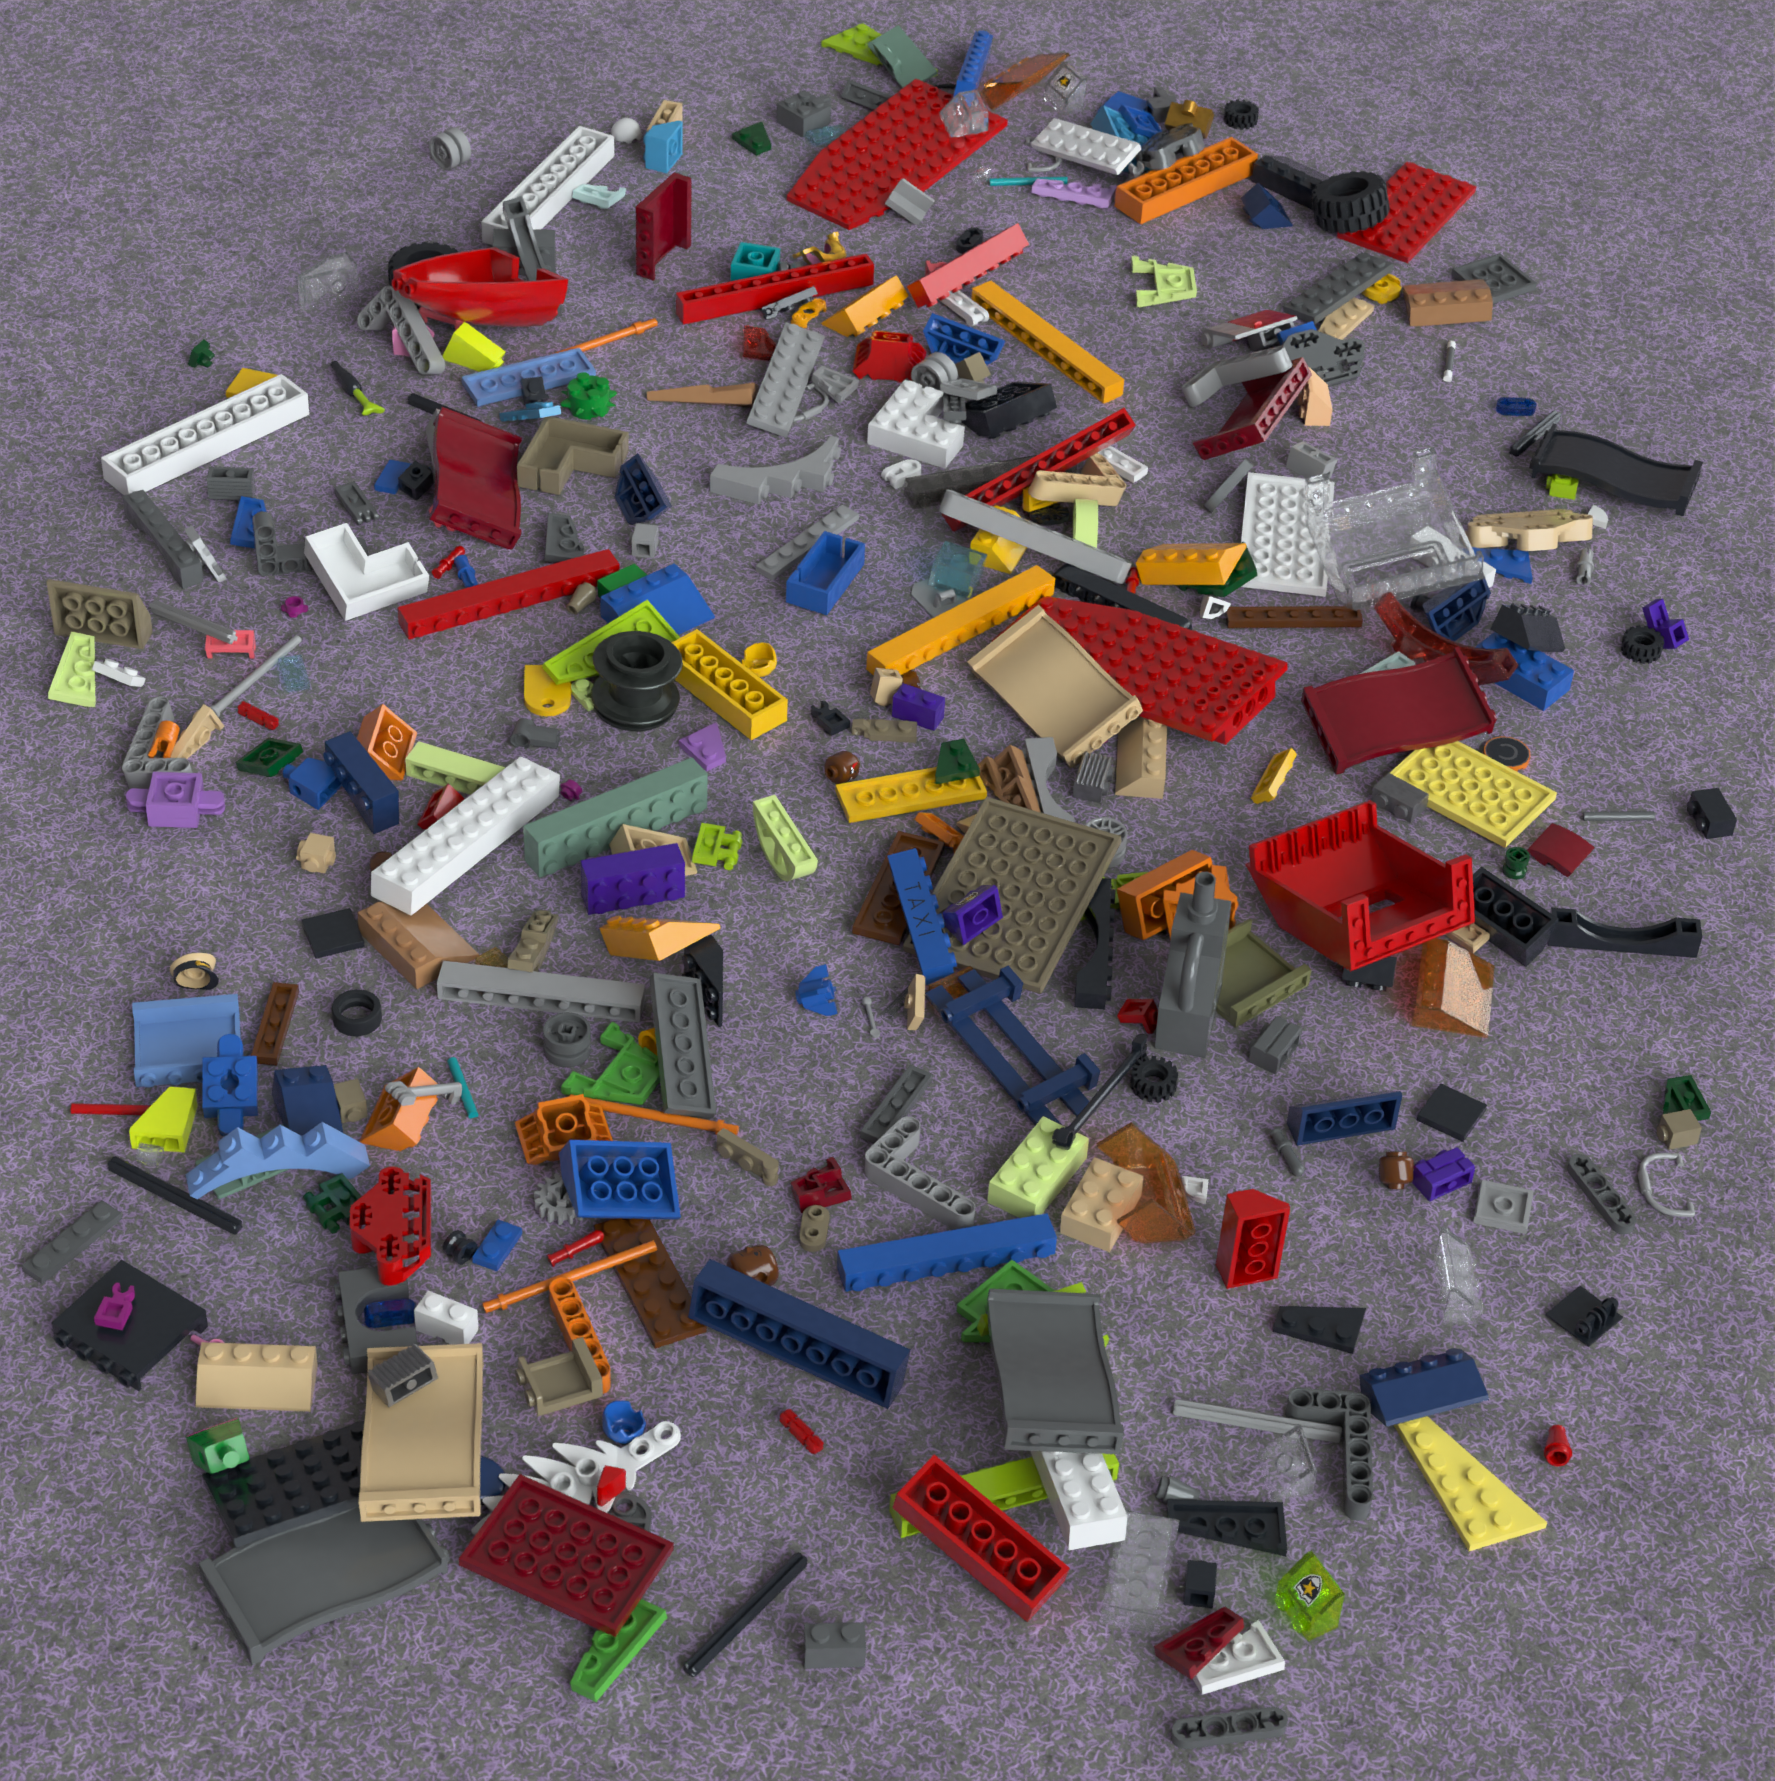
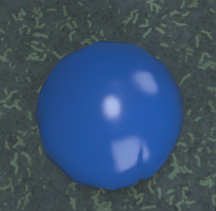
M613 1401L605 1406L602 1414L603 1432L609 1439L617 1443L628 1444L633 1439L643 1435L646 1429V1422L642 1411H634L629 1401Z

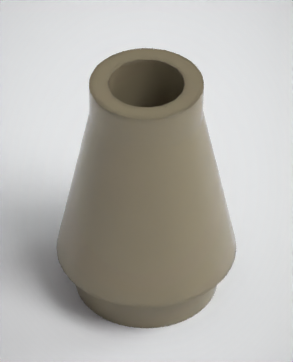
M586 582L578 585L566 606L567 611L577 615L596 600V589Z

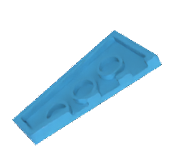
M534 402L525 404L526 408L499 413L500 420L503 422L561 414L560 405H553V402Z

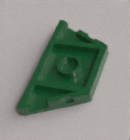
M1246 547L1225 585L1178 586L1182 591L1192 588L1197 589L1198 594L1225 597L1257 577V568Z

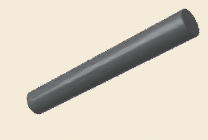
M1593 811L1583 812L1582 817L1583 821L1655 820V812Z

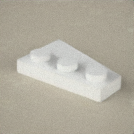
M1257 1620L1251 1624L1250 1630L1242 1635L1238 1633L1193 1678V1681L1203 1695L1284 1670L1285 1661L1260 1621Z

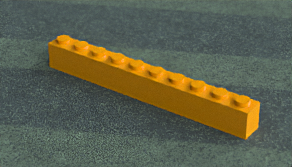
M990 280L972 288L971 299L987 310L991 320L1100 402L1105 404L1123 395L1124 379L993 281Z
M1036 565L868 651L866 670L874 675L875 668L898 670L900 675L913 670L921 664L984 633L986 630L1001 624L1003 621L1018 615L1020 612L1030 608L1041 597H1052L1054 595L1055 577Z

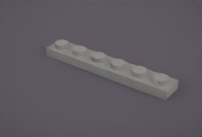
M844 505L839 506L755 565V571L773 581L804 559L824 531L838 535L859 520V513Z

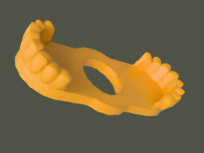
M815 298L807 304L800 306L799 310L793 314L791 324L807 328L808 321L817 317L822 310L826 312V302L823 299ZM806 309H811L814 311V313L807 314L803 311Z

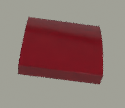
M1551 823L1527 851L1540 864L1546 866L1549 862L1561 874L1569 877L1595 847L1569 829Z

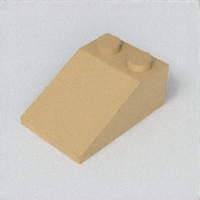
M622 824L609 844L613 855L678 843L685 861V876L697 873L695 863H692V854L687 839Z

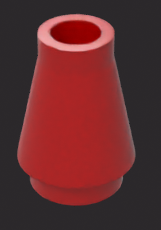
M1553 1425L1549 1428L1544 1448V1457L1553 1466H1564L1572 1457V1449L1566 1436V1430L1561 1425Z

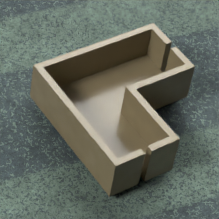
M551 416L545 417L517 465L518 487L532 490L541 488L542 492L560 495L573 470L615 478L621 464L624 463L629 454V432Z

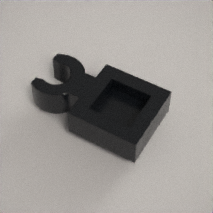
M821 701L820 709L814 705L811 706V715L817 718V724L830 736L850 728V720L837 708L830 710L829 704L826 701Z

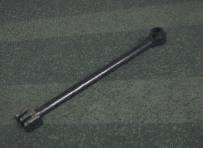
M1138 1034L1134 1038L1131 1053L1068 1127L1055 1129L1052 1143L1057 1148L1064 1150L1071 1148L1076 1138V1133L1132 1066L1136 1064V1061L1139 1059L1143 1061V1057L1147 1056L1146 1034Z

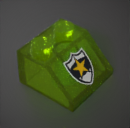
M1311 1550L1306 1552L1278 1581L1275 1602L1282 1612L1286 1611L1289 1615L1295 1631L1298 1634L1302 1633L1306 1640L1310 1641L1338 1628L1345 1593Z

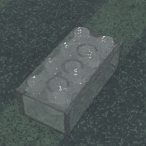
M1125 1510L1127 1514L1125 1540L1115 1542L1100 1624L1159 1635L1180 1520Z

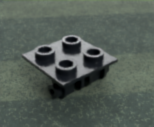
M1582 1286L1577 1287L1546 1313L1548 1318L1587 1347L1591 1346L1623 1319V1316L1617 1313L1619 1305L1617 1299L1614 1297L1605 1298L1602 1302Z

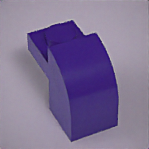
M1663 598L1655 599L1642 607L1648 629L1654 628L1655 632L1659 631L1661 636H1663V649H1675L1689 640L1684 620L1669 619Z

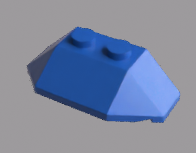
M934 313L931 314L923 330L931 354L934 352L943 353L954 364L980 352L987 366L997 360L1006 342L1001 338Z

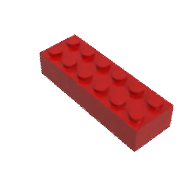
M935 1454L896 1494L892 1508L1027 1623L1065 1582L1070 1567Z

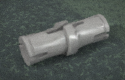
M1583 548L1579 552V561L1576 565V570L1578 571L1577 583L1582 584V579H1584V585H1589L1591 583V573L1594 569V563L1592 562L1594 553L1589 549L1588 554H1586L1587 548Z

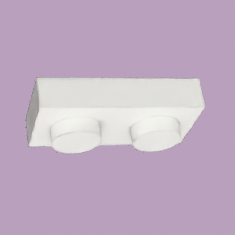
M105 659V662H94L92 670L129 686L142 687L146 678L137 675L138 671L133 668L124 667L123 669L118 667V662L110 659Z

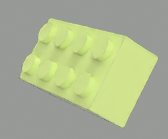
M1043 1116L990 1180L987 1202L1018 1218L1043 1214L1087 1159L1089 1138L1076 1133V1138L1069 1150L1057 1148L1052 1143L1054 1140L1052 1139L1055 1129L1065 1128V1126Z

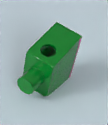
M238 1417L185 1436L193 1463L210 1474L227 1468H234L238 1464L250 1459Z

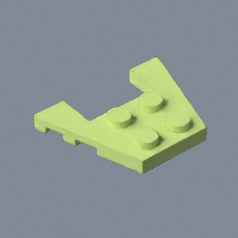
M1132 256V273H1153L1156 290H1136L1137 307L1196 298L1197 288L1194 268L1168 263L1165 266L1157 264L1156 260L1149 259L1146 262L1139 260L1138 256Z

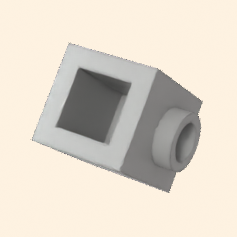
M636 523L634 532H630L629 545H632V556L654 558L658 546L657 525Z

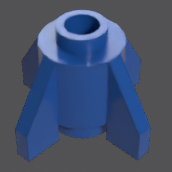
M824 964L816 966L799 983V989L795 990L798 1004H803L805 1009L825 1016L838 1014L836 1003H829V1000L835 999L834 992L837 990L836 986L832 985L830 979H823L829 977L827 965Z

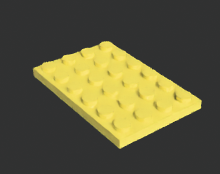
M1459 741L1437 747L1414 750L1390 772L1392 775L1428 793L1427 807L1504 848L1529 826L1556 799L1557 792Z

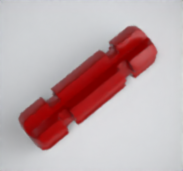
M245 701L237 707L238 714L244 717L248 716V719L262 726L265 724L264 727L270 730H274L279 726V719L277 717L269 715V713Z
M787 1409L785 1412H782L780 1414V1422L786 1428H790L788 1431L802 1445H807L805 1448L811 1454L815 1455L824 1448V1442L817 1435H814L815 1432L801 1418H797L798 1415L793 1410Z

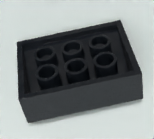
M1265 155L1254 163L1252 174L1253 183H1259L1264 188L1313 210L1311 200L1313 189L1324 179H1329V176L1290 158Z
M1011 382L997 388V394L965 402L966 420H962V423L978 436H986L988 439L1001 436V432L1013 431L1017 429V425L1029 424L1034 421L1033 418L1047 416L1050 414L1049 411L1056 409L1057 405L1052 385L1048 383Z

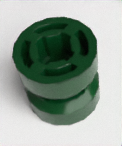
M1521 847L1509 848L1505 855V862L1502 868L1503 874L1514 880L1524 878L1530 859L1529 852Z

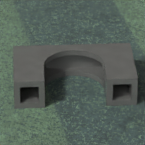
M377 1267L338 1272L339 1283L334 1284L335 1299L342 1302V1305H337L338 1320L345 1323V1326L340 1327L341 1342L348 1345V1348H343L344 1364L351 1366L352 1375L367 1373V1348L418 1345L415 1327L376 1331L363 1326L358 1321L360 1316L371 1307L409 1301L408 1279L397 1285L386 1286L379 1282Z

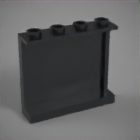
M120 1260L51 1322L54 1334L53 1339L61 1348L68 1347L82 1361L89 1360L103 1374L110 1373L124 1387L129 1388L131 1386L137 1391L142 1389L140 1379L192 1330L201 1334L208 1328L205 1309L123 1260ZM115 1283H120V1293L127 1292L130 1285L134 1286L135 1297L131 1301L132 1311L123 1330L95 1325L94 1320L104 1296L113 1297L112 1287Z

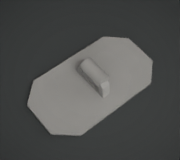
M934 577L914 583L911 596L932 618L967 601L949 581Z

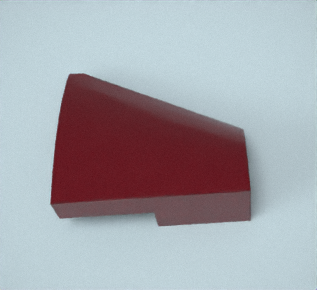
M834 1157L826 1159L827 1166L820 1170L812 1168L805 1176L799 1177L790 1183L794 1199L801 1213L809 1206L819 1205L828 1207L852 1200L851 1190L842 1178L841 1168Z

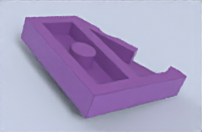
M717 723L711 724L679 740V747L690 757H693L706 771L726 763V755Z

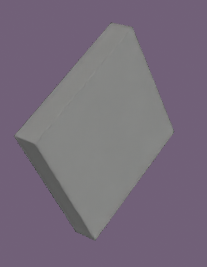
M959 378L941 384L940 391L950 395L980 400L997 394V386Z
M1481 1179L1473 1223L1526 1234L1534 1190Z

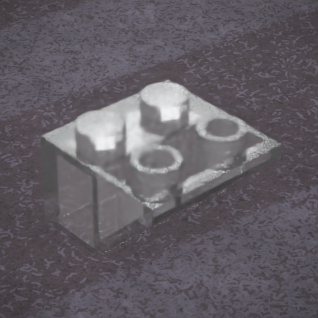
M978 90L959 92L940 111V117L950 137H960L962 135L988 131V110Z

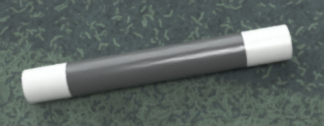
M1454 341L1447 343L1443 380L1447 382L1452 380L1456 346Z

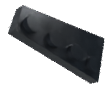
M1167 1499V1525L1170 1531L1287 1556L1288 1548L1283 1502Z

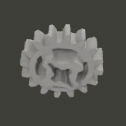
M555 1173L554 1179L551 1180L545 1177V1184L538 1183L537 1191H534L535 1210H539L541 1218L548 1216L549 1223L556 1219L558 1220V1225H562L563 1220H567L569 1224H573L574 1218L580 1221L583 1220V1218L576 1217L562 1177Z

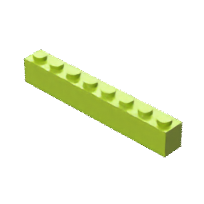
M1102 1454L1112 1479L1117 1480L1119 1462L1115 1454ZM1032 1456L960 1475L1002 1511L1048 1498ZM898 1492L890 1494L889 1512L900 1537L903 1538L921 1533L892 1508Z

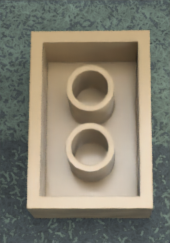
M1094 1157L1061 1214L1060 1233L1110 1252L1142 1195L1143 1176Z

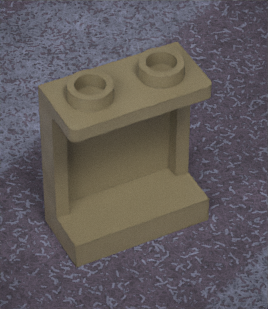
M583 1337L572 1340V1351L531 1364H527L524 1356L518 1357V1369H515L516 1380L519 1386L524 1385L527 1405L534 1407L537 1416L603 1397L602 1377Z

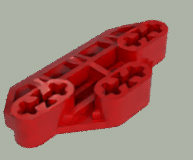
M393 1166L382 1169L379 1172V1182L353 1203L350 1208L352 1249L360 1254L372 1251L376 1253L379 1282L386 1286H393L404 1282L431 1256V1179L420 1174V1179L416 1178L412 1181L409 1179V1172L404 1173L403 1169ZM411 1190L419 1192V1194L409 1197V1195H405V1191ZM411 1211L419 1212V1217H414V1220H408V1218H405V1213ZM410 1234L419 1235V1240L408 1243V1241H404V1236ZM419 1255L418 1260L404 1267L405 1259Z

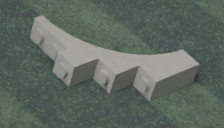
M830 436L813 453L786 464L750 468L718 463L710 475V492L759 504L763 498H767L768 493L792 498L795 492L800 491L801 487L824 492L826 487L831 486L834 480V473H831L833 461L835 459L838 460L841 453V447H838L839 438Z

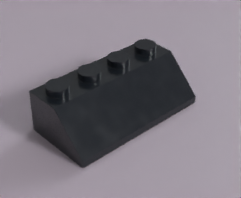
M1515 603L1511 605L1502 604L1490 628L1492 631L1527 650L1563 652L1565 650L1557 618L1550 615L1551 610L1540 605L1536 607L1531 604L1529 606Z
M1480 867L1473 874L1474 924L1490 934V939L1488 940L1490 943L1527 967L1543 951L1559 922V918L1485 868Z

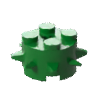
M586 372L578 373L577 377L568 383L567 391H561L567 395V398L560 405L567 407L571 411V415L579 419L591 420L592 417H604L609 412L610 407H616L615 404L610 402V399L617 392L610 390L609 381L605 377L592 376Z

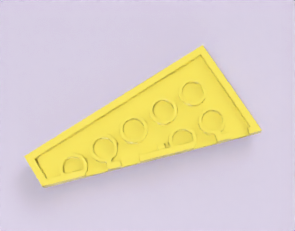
M1428 1416L1394 1425L1468 1551L1546 1528L1547 1522Z

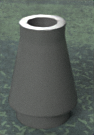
M1162 1475L1158 1484L1156 1498L1161 1499L1162 1503H1167V1499L1199 1500L1201 1490L1195 1489L1171 1475L1169 1477Z

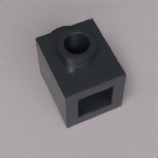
M416 460L398 477L399 489L416 501L434 484L432 470L427 465H421Z

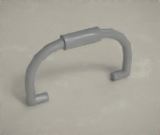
M1026 137L1025 144L1030 145V141H1033L1036 137ZM1055 156L1056 162L1048 167H1032V164L1028 163L1027 171L1048 172L1054 170L1060 165L1063 158Z
M815 383L807 385L805 388L807 391L815 388L824 396V401L821 405H816L799 416L794 417L793 422L803 419L807 420L821 413L829 403V395Z
M1662 1152L1653 1153L1645 1157L1639 1165L1637 1176L1641 1194L1645 1196L1647 1202L1655 1210L1665 1215L1694 1217L1695 1210L1691 1202L1686 1204L1687 1210L1669 1209L1658 1204L1651 1195L1652 1189L1648 1172L1646 1171L1648 1163L1657 1159H1676L1677 1166H1684L1681 1154Z

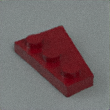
M1224 1606L1155 1645V1655L1192 1680L1244 1628L1243 1617Z

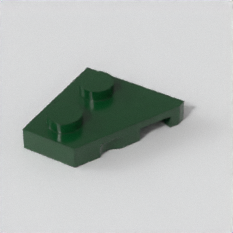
M762 122L732 133L734 141L756 156L771 150V142Z
M964 739L941 743L935 773V784L979 776L980 768Z

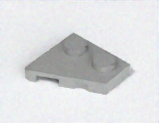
M825 366L818 368L813 373L811 380L838 403L843 402L859 385V380Z
M193 525L186 528L185 532L189 536L186 542L192 551L197 550L199 552L196 556L201 561L202 566L207 564L218 582L226 580V576Z

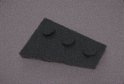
M1280 1306L1272 1332L1353 1354L1366 1308Z

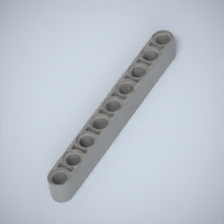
M946 490L938 510L947 516L1116 583L1124 584L1132 565L1130 561L952 490Z

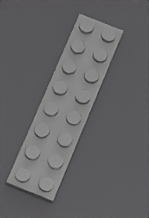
M785 323L746 424L787 438L822 347L824 335L816 331L804 329L796 324Z

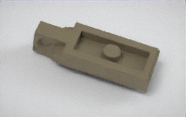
M853 719L852 735H864L865 738H869L872 741L916 743L917 722Z

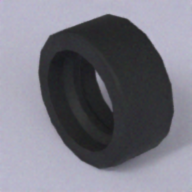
M348 990L338 995L331 1007L334 1027L340 1033L347 1036L358 1037L368 1035L380 1026L382 1020L380 1000L374 993L367 990ZM356 1006L366 1007L372 1011L369 1015L359 1019H351L342 1015L346 1009Z

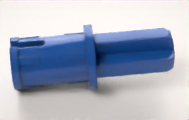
M457 556L454 559V565L458 570L457 576L463 581L465 588L478 585L475 578V570L470 566L467 556Z

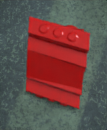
M875 330L871 333L870 338H865L857 345L853 372L859 379L864 378L868 374L872 380H894L902 383L908 378L912 381V369L926 358L927 351L920 343L913 342V335Z

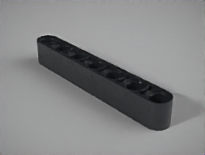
M1066 563L1052 574L1055 577L1054 589L1058 588L1060 589L1059 591L1073 598L1077 597L1082 602L1138 611L1142 614L1192 630L1191 622L1184 616L1076 566Z

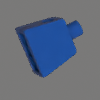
M306 758L298 767L287 764L283 770V777L289 779L290 793L317 810L342 787L334 771L325 761Z

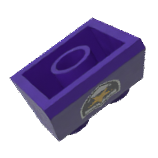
M995 885L979 886L942 912L945 927L963 945L1003 918L999 892Z

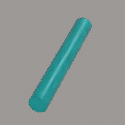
M451 1057L447 1060L454 1081L460 1082L462 1085L461 1099L469 1119L478 1117V1111L456 1057Z

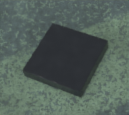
M351 908L301 920L315 959L365 947L364 939Z
M1440 1083L1418 1113L1417 1121L1464 1142L1485 1113L1487 1104Z

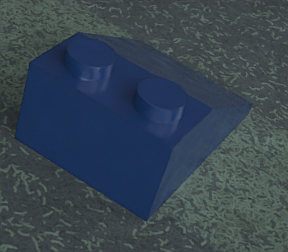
M327 1065L274 1071L272 1097L284 1127L303 1136L323 1122L343 1133L335 1088Z

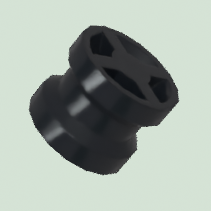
M456 1230L446 1238L442 1250L448 1256H454L455 1262L459 1265H463L477 1251V1243L472 1239H467L465 1233L461 1230Z

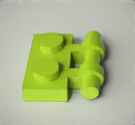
M701 823L692 863L717 866L718 860L724 861V868L732 870L738 861L739 855L737 852L742 846V833L735 830L732 834H726L725 826ZM722 845L727 846L728 849H724L721 847Z

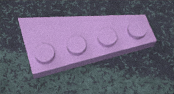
M1037 178L1032 186V193L1040 197H1055L1060 201H1075V203L1080 205L1091 204L1097 208H1108L1116 194V186L1110 185V189L1101 188V184L1092 183V186L1085 187L1081 185V182H1072L1064 185V182L1060 180Z

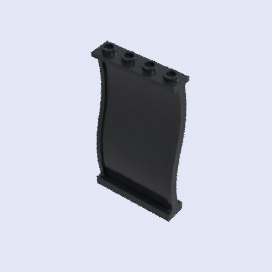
M1552 424L1550 430L1545 431L1544 437L1535 451V455L1532 456L1529 469H1533L1532 478H1535L1537 473H1551L1574 477L1631 502L1656 508L1675 509V515L1683 517L1698 483L1703 462L1695 460L1693 465L1656 461L1595 435L1557 430V424Z

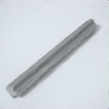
M154 600L153 603L150 602L149 604L152 613L228 644H232L238 639L234 630L159 600Z
M1176 1399L1174 1403L1173 1414L1175 1416L1339 1443L1341 1440L1342 1427L1181 1399Z

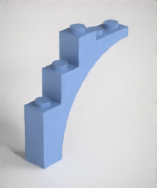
M323 1122L303 1136L279 1125L261 1139L237 1127L218 1141L219 1150L185 1175L190 1196L199 1199L221 1185L261 1172L281 1169H312L336 1175L343 1173L347 1179H352L367 1169L370 1163L364 1144Z

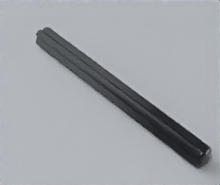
M117 1156L112 1157L108 1161L109 1171L233 1235H236L243 1227L240 1219L201 1199L190 1196L189 1193Z
M796 1552L684 1662L683 1670L691 1677L697 1676L807 1567L806 1556Z

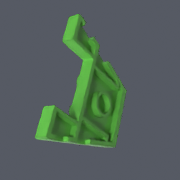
M611 1022L600 1036L601 1044L620 1052L598 1080L573 1071L562 1084L561 1093L564 1095L584 1094V1097L643 1105L660 1083L658 1056L647 1047L642 1048L639 1046L633 1036L629 1033L624 1034L620 1030L619 1025Z

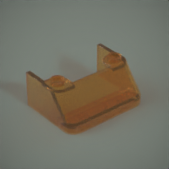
M1132 1122L1096 1143L1097 1147L1113 1160L1114 1165L1143 1176L1142 1195L1135 1209L1117 1219L1118 1225L1130 1233L1136 1242L1140 1241L1143 1244L1180 1241L1195 1235L1196 1231L1179 1170L1168 1152Z

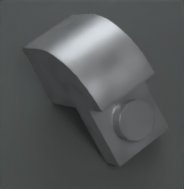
M1162 86L1154 87L1153 98H1148L1146 102V112L1151 113L1157 123L1165 122L1171 102L1176 103V95H1168Z

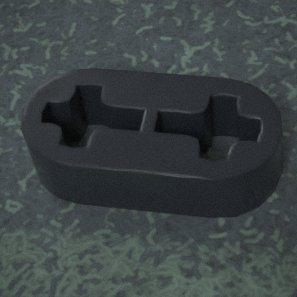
M976 227L966 229L956 241V251L963 254L979 245L983 241V231Z

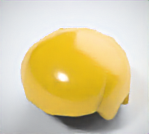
M764 642L755 643L744 650L742 664L760 678L768 676L777 665L775 650L771 644Z

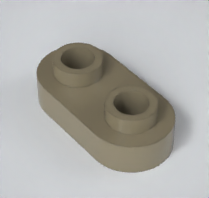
M809 1206L803 1212L799 1244L806 1251L817 1252L826 1245L830 1214L823 1206Z

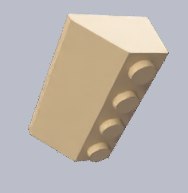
M1139 717L1118 732L1115 795L1163 799L1166 775V725Z
M202 1342L197 1364L196 1407L311 1412L318 1369L316 1346Z

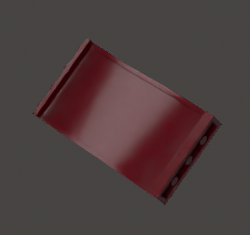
M442 407L433 422L435 426L433 436L435 494L429 520L508 550L513 549L521 536V529H519L521 497L517 481V460L522 437Z
M1455 647L1452 653L1417 665L1357 674L1326 683L1316 688H1313L1312 685L1304 687L1301 697V703L1336 775L1344 773L1348 767L1380 756L1446 745L1483 732L1490 734L1497 721L1494 710L1490 709L1487 703L1485 692L1481 691L1478 685L1476 674L1472 673L1469 668L1467 656L1462 654L1459 647Z

